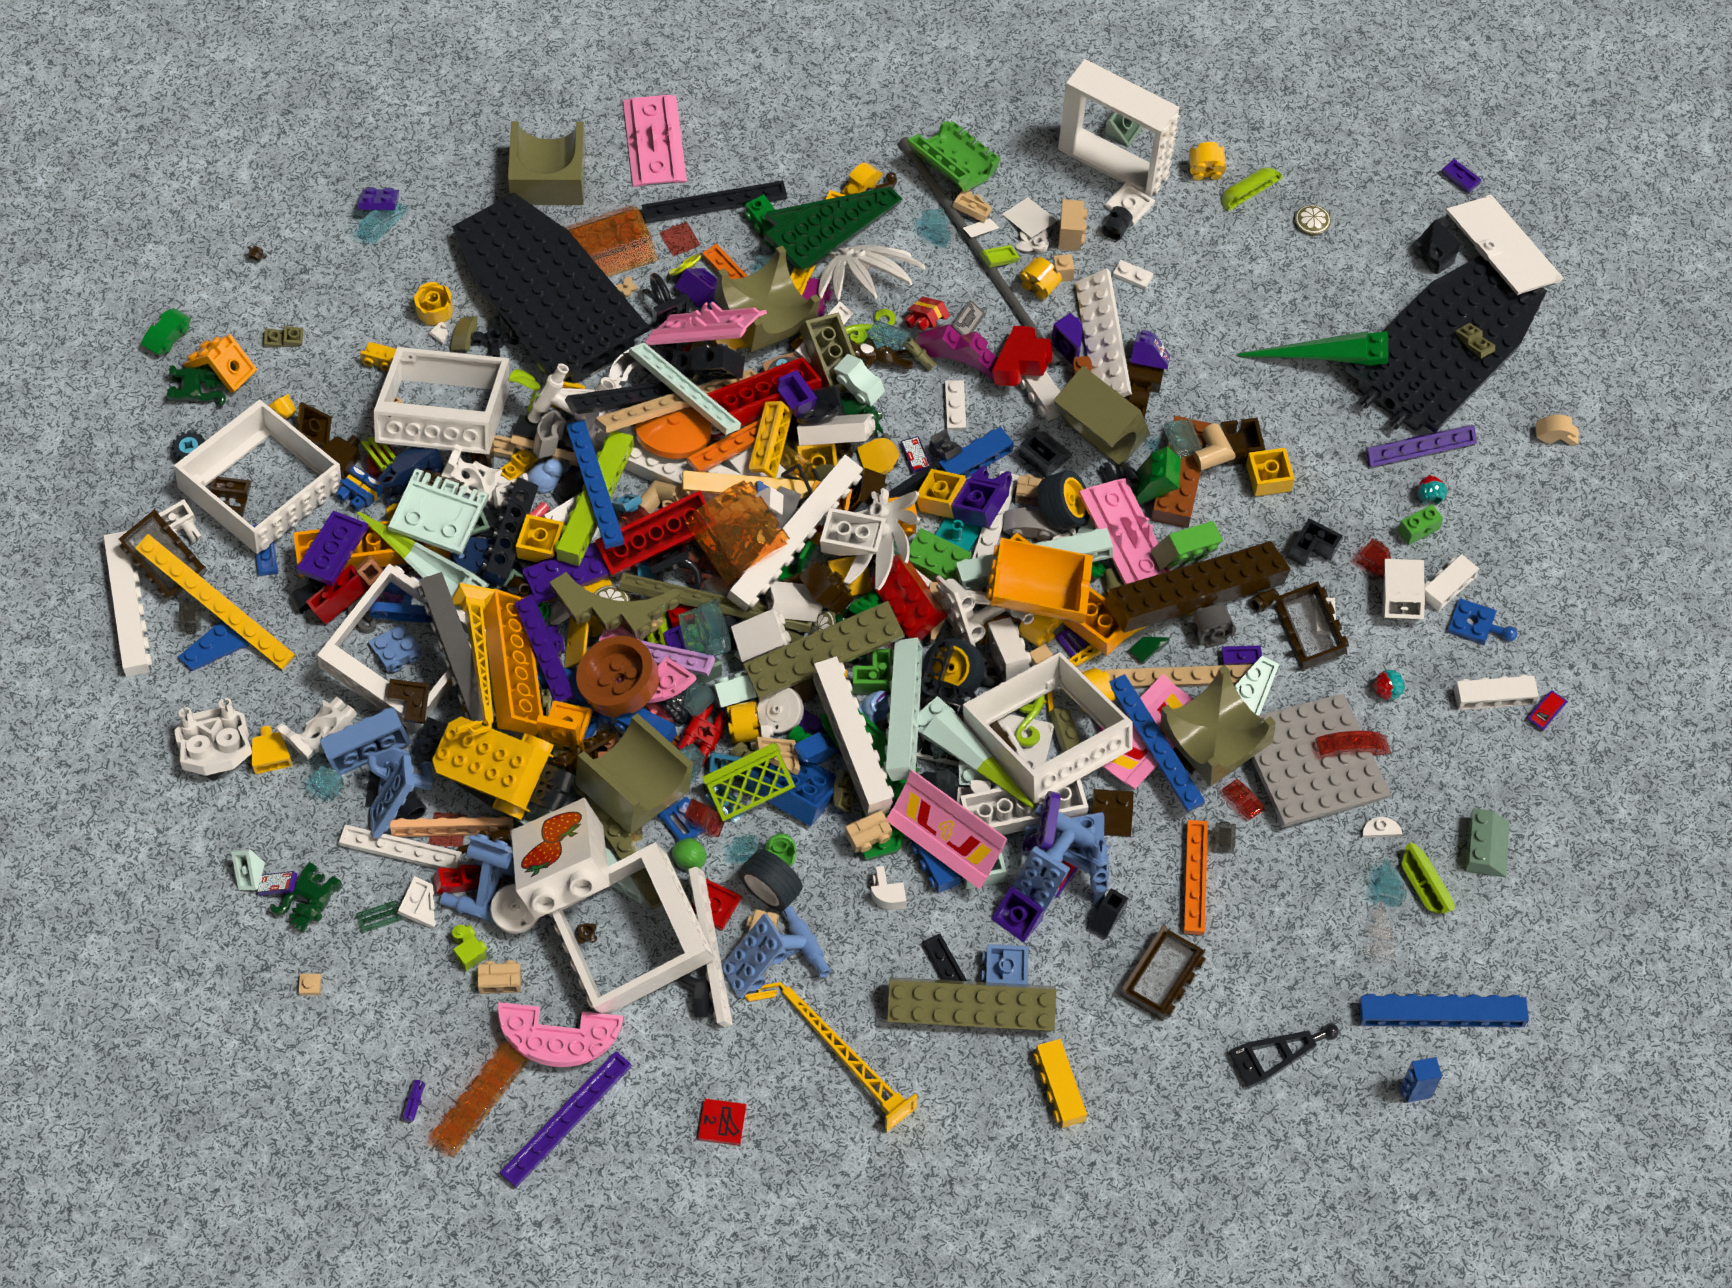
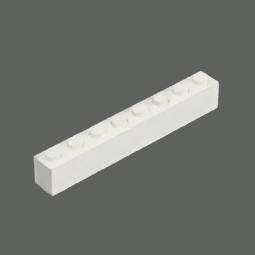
M123 531L104 535L122 666L126 677L149 673L152 659L150 653L147 654L146 650L150 648L148 637L144 636V632L147 631V625L141 616L145 615L143 603H139V599L142 598L141 588L137 587L136 583L140 582L138 570L134 569L135 564L132 562L134 559L132 554L129 552L126 555L119 547L122 544L119 538L127 532ZM130 540L129 542L135 547L134 540Z

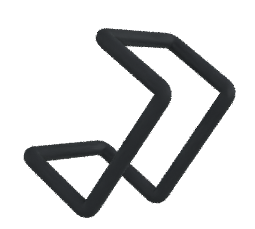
M795 464L781 474V477L786 479L801 480L803 478L809 494L799 500L797 508H800L802 506L801 503L806 501L813 493L806 476L813 472L816 480L821 481L815 468H811L804 473L800 464ZM796 468H798L801 474L798 477L787 475Z

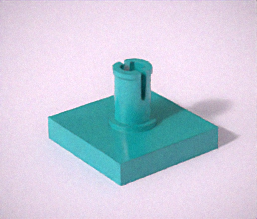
M946 517L935 535L970 552L979 538L982 528L965 524L961 520Z

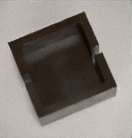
M1258 417L1241 419L1238 433H1236L1237 420L1220 423V427L1236 456L1235 459L1225 462L1226 466L1242 464L1243 460L1247 462L1250 452L1266 450Z
M814 561L799 576L814 600L837 615H840L854 600L850 593L852 591L851 588L842 581L844 579L842 575L837 571L832 572L825 563L821 565Z

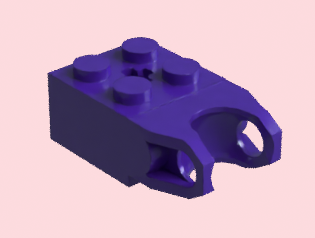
M983 466L972 474L970 479H966L951 504L954 520H961L965 524L989 529L1009 496L1012 482L1011 472L1006 471L996 478L989 479L987 467Z

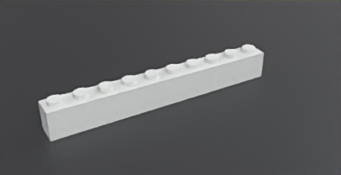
M844 455L732 587L727 598L744 611L749 607L753 608L759 601L757 597L761 593L765 594L771 587L769 583L772 579L776 581L783 571L781 569L783 566L788 567L793 561V554L801 552L806 545L804 541L807 538L811 539L817 532L815 528L818 525L822 526L826 522L829 508L837 509L840 505L838 501L841 497L845 499L851 492L849 488L852 484L856 486L862 479L860 474L863 468Z

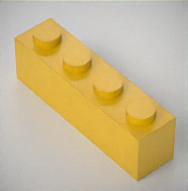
M1061 1039L1037 1045L1036 1053L1033 1054L1034 1061L1037 1066L1040 1065L1041 1081L1043 1085L1047 1084L1049 1090L1046 1092L1050 1104H1054L1055 1110L1053 1115L1056 1123L1060 1122L1061 1127L1065 1128L1086 1122L1087 1112Z

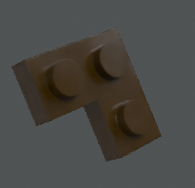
M390 679L387 700L407 702L404 722L425 724L430 684Z

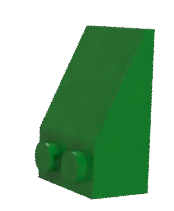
M1168 446L1152 452L1136 470L1140 483H1137L1138 486L1131 487V490L1138 504L1179 489L1181 458Z

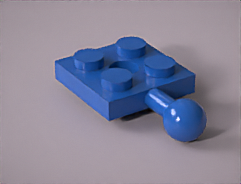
M1461 598L1458 601L1447 631L1485 645L1489 632L1502 635L1503 639L1509 642L1517 637V630L1514 627L1507 626L1503 628L1493 624L1497 610ZM1473 618L1477 621V624H1469L1467 619Z

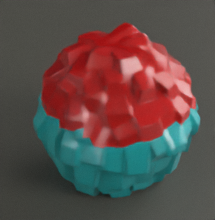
M1428 475L1419 482L1416 493L1423 504L1427 505L1426 500L1433 501L1436 499V504L1438 505L1444 501L1447 487L1438 477Z
M1389 669L1380 672L1372 686L1375 689V693L1385 700H1395L1404 694L1403 690L1405 689L1402 675Z

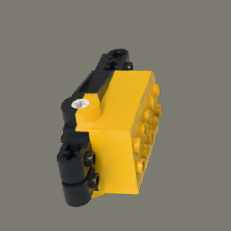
M430 717L426 718L420 734L431 739L428 741L418 737L411 754L432 762L436 773L452 780L493 809L521 821L524 820L527 812L534 814L538 805L551 811H556L563 807L567 796L552 790V787L569 793L576 776L550 765L549 761L556 758L552 755L555 749L553 744L523 732L491 727L490 731L471 736L468 731L455 734L457 726L474 721L459 717L446 724Z

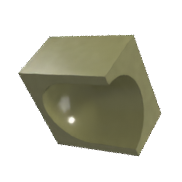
M511 121L508 169L510 194H517L531 205H584L586 157L584 122H576L575 129L562 138L541 139L526 133L520 127L518 121Z
M1084 366L1081 367L1053 400L1066 425L1121 467L1120 463L1127 461L1150 435L1141 410Z

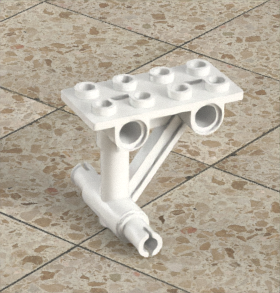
M558 364L555 372L548 376L547 383L539 397L534 400L533 409L528 415V419L532 423H538L543 413L547 412L552 404L573 415L565 402V398L568 395L621 388L622 386L619 383L622 378L618 377L614 381L611 378L603 377L595 390L562 388L564 384L563 379L568 373L569 368L564 364ZM609 410L573 416L578 421L585 420L590 438L593 440L599 429L595 424V418L608 414Z
M940 575L936 577L938 582L936 587L943 597L941 602L948 612L947 619L953 627L951 629L953 636L967 641L975 647V643L985 635L984 623L1005 611L1013 617L1019 618L1026 625L1034 620L1033 614L990 606L989 600L985 598L986 592L965 590L954 579L944 580ZM975 603L988 605L979 611L972 610Z

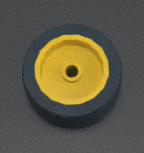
M1062 471L1049 475L1042 479L1038 486L1037 496L1042 516L1046 523L1056 531H1065L1079 527L1089 519V514L1078 494L1079 491L1086 489V486L1073 471Z
M957 638L945 639L953 644L954 650L944 681L973 692L976 691L985 675L983 656L974 645ZM934 645L928 649L923 659V675L925 674ZM945 645L940 646L942 653L947 651L948 648ZM937 655V657H936V658H939V659H942V660L945 659L944 657H941V656H938V655ZM940 662L934 663V672H940L942 664ZM932 674L930 675V677H933V679H934V678L938 679V677H939V676H934V675H932ZM932 683L927 684L931 689L935 688V685ZM949 686L945 688L944 695L951 697L953 689ZM958 693V698L966 697Z

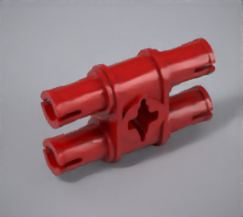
M703 700L697 713L691 716V721L687 728L683 730V738L677 747L679 751L682 750L681 752L687 756L692 744H697L700 748L692 762L695 764L698 761L696 765L700 767L704 766L709 754L715 751V746L719 739L723 737V729L730 719L728 714L724 717L726 713L719 711L714 723L708 722L707 718L714 705L711 703L708 706L710 702L707 700Z

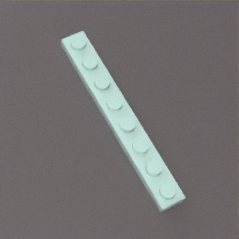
M646 343L630 348L629 354L725 435L740 429L741 423Z

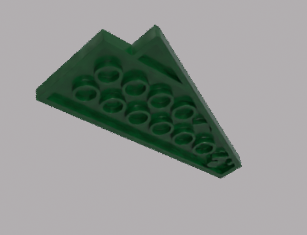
M885 187L768 211L765 214V218L774 227L765 233L764 238L774 248L783 246L786 250V259L803 274L899 205L903 198L891 187Z

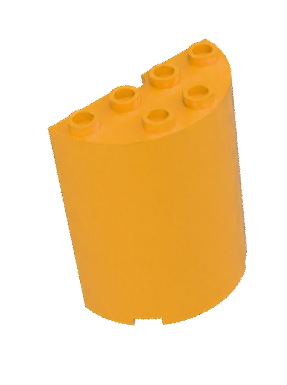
M1000 538L999 545L994 547L993 556L996 559L992 561L991 571L993 572H989L987 582L990 587H987L985 598L989 600V605L1083 624L1087 615L1093 556Z

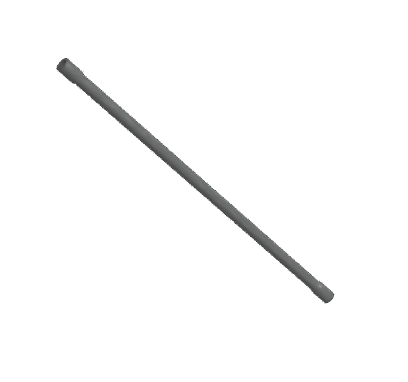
M908 137L902 138L899 144L913 161L1024 326L1033 327L1036 331V337L1044 338L997 268H989L980 256L981 251L984 249L975 237H970L963 229L967 227L966 223L958 211L952 207L953 204L923 160L909 147L906 142ZM1052 349V362L1049 364L1054 368L1061 364V360Z

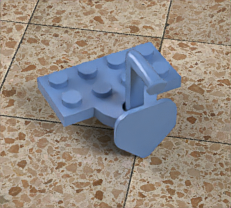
M394 747L372 753L367 757L371 772L381 777L378 796L370 807L372 837L378 839L388 830L392 818L396 817L399 807L404 805L406 796L409 792L413 791L414 787L425 790L433 787L431 762L424 761L420 764L423 776L414 774L410 753Z

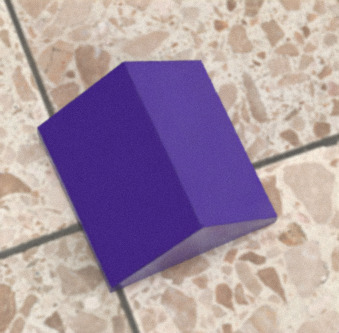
M1011 886L993 915L992 920L1024 943L1043 921L1045 909Z

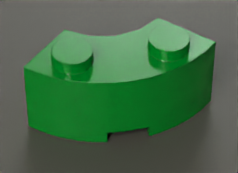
M175 308L162 313L159 316L161 319L155 326L151 324L142 339V346L158 355L165 354L172 349L176 340L188 332L191 318Z

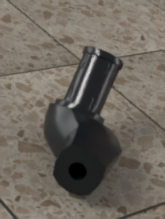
M688 974L680 977L679 985L692 990L694 993V1017H707L710 1003L709 983L704 978L698 980Z

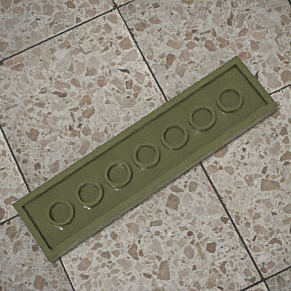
M886 601L746 662L743 665L759 700H762L812 678L814 663L837 657L839 663L842 662L844 664L904 638V633L889 602Z

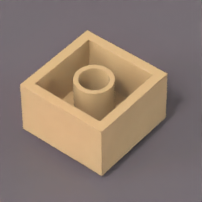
M1062 200L1058 249L1080 251V246L1084 245L1087 208H1084V201Z

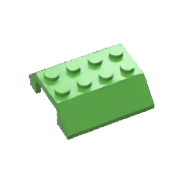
M949 121L941 123L937 135L929 139H925L920 134H917L906 141L913 152L964 192L986 182L997 170L1001 160L1000 157L989 151L981 142L976 141L967 131H963V128L954 121L951 123Z

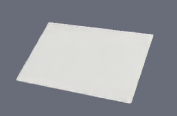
M1029 197L1002 214L1031 238L1058 221Z

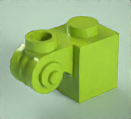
M470 924L467 926L457 925L453 928V940L456 944H460L453 949L454 955L467 972L487 958L486 950L488 949L482 940L478 941L476 939V933Z

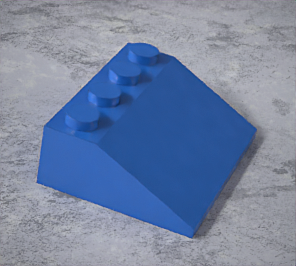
M798 758L800 766L798 775L789 772L796 788L767 802L801 820L803 823L812 826L834 797L836 775L815 763L803 762ZM771 763L768 764L767 768L774 771L778 770V766ZM757 766L752 768L749 777L759 780L763 769ZM766 770L763 782L772 785L776 773ZM779 775L775 786L782 789L788 786L789 783L786 777ZM748 779L745 789L754 793L758 782ZM761 784L757 795L767 796L771 787Z

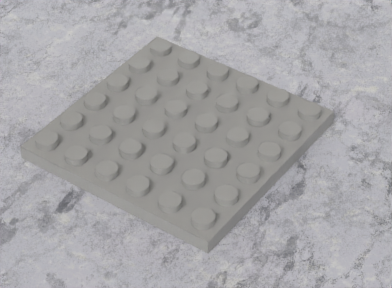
M1344 694L1258 715L1264 720L1271 716L1276 722L1273 743L1251 759L1282 827L1390 798L1389 788Z

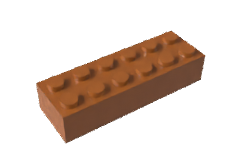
M1174 416L1168 447L1181 458L1179 489L1156 498L1152 521L1189 528L1201 473L1193 457V452L1206 448L1207 443L1202 436V432L1211 423Z

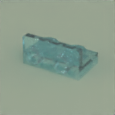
M876 320L868 331L867 338L894 349L902 350L904 347L903 343L905 341L909 343L907 339L910 338L911 333Z

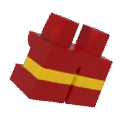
M922 296L907 309L909 315L904 321L908 328L913 329L916 326L920 331H924L928 327L936 328V321L938 319L946 320L950 317V314L943 301Z

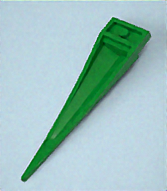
M1364 331L1242 352L1237 355L1240 358H1305L1363 365L1388 363L1387 331L1376 333Z

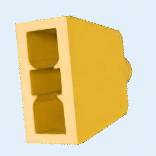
M271 726L261 727V736L252 739V766L255 775L292 767L291 757L281 733H272Z

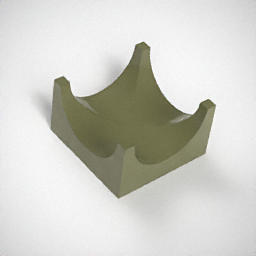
M783 246L776 248L774 255L765 266L747 277L731 279L725 268L718 271L714 299L722 310L755 307L757 310L767 311L766 314L759 316L751 323L741 337L750 352L800 333L799 328L806 320L817 318L820 298L816 294L807 300L798 292L787 268L786 250Z
M1223 665L1218 669L1217 675L1211 684L1191 702L1176 709H1172L1168 704L1162 708L1160 729L1211 787L1272 744L1276 722L1271 716L1266 720L1260 718L1245 704L1233 685L1230 670L1226 665Z

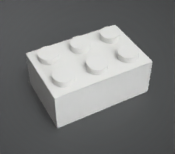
M1011 617L988 622L989 650L995 664L1001 670L1002 681L1005 682L1017 674L1030 669V653L1025 651L1024 640L1019 638L1018 626L1013 624Z

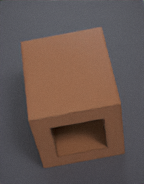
M371 555L355 567L356 571L369 586L383 572V569Z

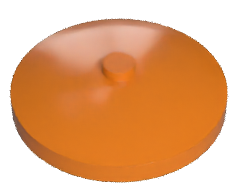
M687 407L636 423L635 436L640 445L654 455L669 459L688 458L707 447L711 438V425L693 407Z

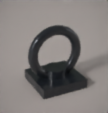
M652 273L650 275V286L658 304L653 307L652 324L657 329L667 320L669 315L689 313L690 298L686 293L671 299L669 290L662 277L657 273Z
M837 384L811 389L817 397L815 408L797 416L796 421L800 425H814L830 420L835 416L846 415Z
M686 543L650 560V569L652 574L656 573L657 581L664 582L665 572L685 565L694 574L692 589L700 590L702 574L697 564L688 559L689 549Z

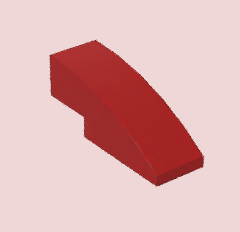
M460 865L458 868H438L433 875L436 894L477 890L482 867L478 865ZM499 879L497 886L501 885V879Z

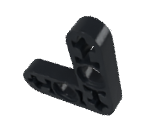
M940 639L933 647L921 683L922 691L928 695L938 696L942 700L963 706L966 702L964 699L958 698V693L965 696L968 694L970 700L976 698V694L969 689L944 681L954 647L950 641ZM945 645L948 649L942 653L940 646ZM937 655H938V656L944 657L945 659L942 660V659H939V658H936V657H937ZM936 662L942 664V669L938 673H935L933 670V665ZM932 674V675H934V676H939V677H938V679H936V678L933 679V677H930V675ZM932 683L935 685V688L930 689L927 687V684ZM950 686L953 689V694L947 698L944 695V690Z

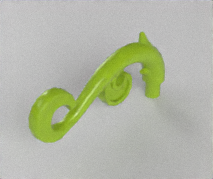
M880 309L876 312L874 318L877 324H854L845 327L847 335L851 334L850 342L853 340L857 344L865 343L867 338L866 331L884 330L893 327L896 323L895 313L889 309ZM881 317L889 319L888 323L877 325L880 323L879 319Z
M1045 694L1037 698L1034 704L1029 705L1028 703L1019 708L1020 712L1028 714L1016 732V739L1021 746L1032 747L1040 740V732L1035 727H1028V731L1032 732V736L1029 738L1022 737V731L1041 711Z

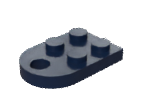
M470 537L463 551L465 559H461L457 554L451 552V561L473 572L475 575L481 576L482 571L480 567L484 559H487L488 555L485 552L493 540Z

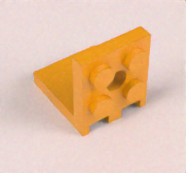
M231 334L220 338L216 336L210 341H203L199 344V349L190 353L187 356L188 360L183 363L185 368H195L208 363L230 393L235 392L257 371V368ZM231 362L235 364V371L230 367Z
M553 701L548 716L538 715L536 722L539 738L555 744L556 749L564 750V747L570 748L581 744L587 731L592 709Z

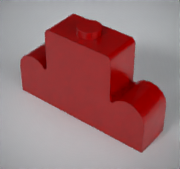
M1013 326L992 369L995 385H1018L1022 381L1021 375L1043 376L1049 363L1052 362L1053 353L1050 339L1037 338L1033 327Z

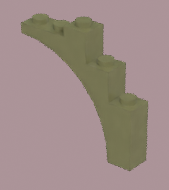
M567 572L550 582L552 592L577 625L589 621L593 615L606 632L618 628L624 622L636 639L650 633L653 629L652 620L659 619L663 613L669 609H675L681 602L680 594L676 588L646 600L617 601L600 597L587 591L577 584Z

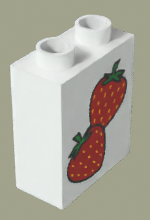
M585 797L511 830L516 892L535 919L610 886L603 825Z

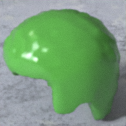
M779 833L767 840L765 850L777 855L789 866L794 863L796 845L789 835Z
M684 838L678 841L672 849L674 862L679 868L687 872L693 867L701 869L706 862L707 853L705 848L693 838Z

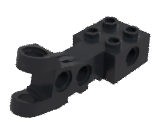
M676 343L658 344L663 347L660 356L688 379H693L694 375H701L702 378L709 380L743 379L745 357L739 354L737 350L728 348L726 344H717L714 347L701 345L699 348H693V351L685 352L677 350ZM645 367L643 368V371L652 374Z

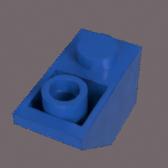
M820 732L794 745L797 751L796 755L801 761L820 765L838 750L828 734Z

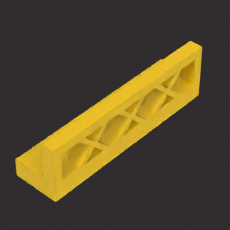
M782 401L765 402L748 468L752 473L763 472L769 478H776L792 417L791 410Z

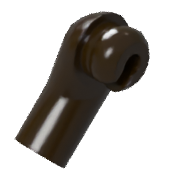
M894 172L887 173L885 183L875 185V189L885 187L894 189L897 183L896 174Z

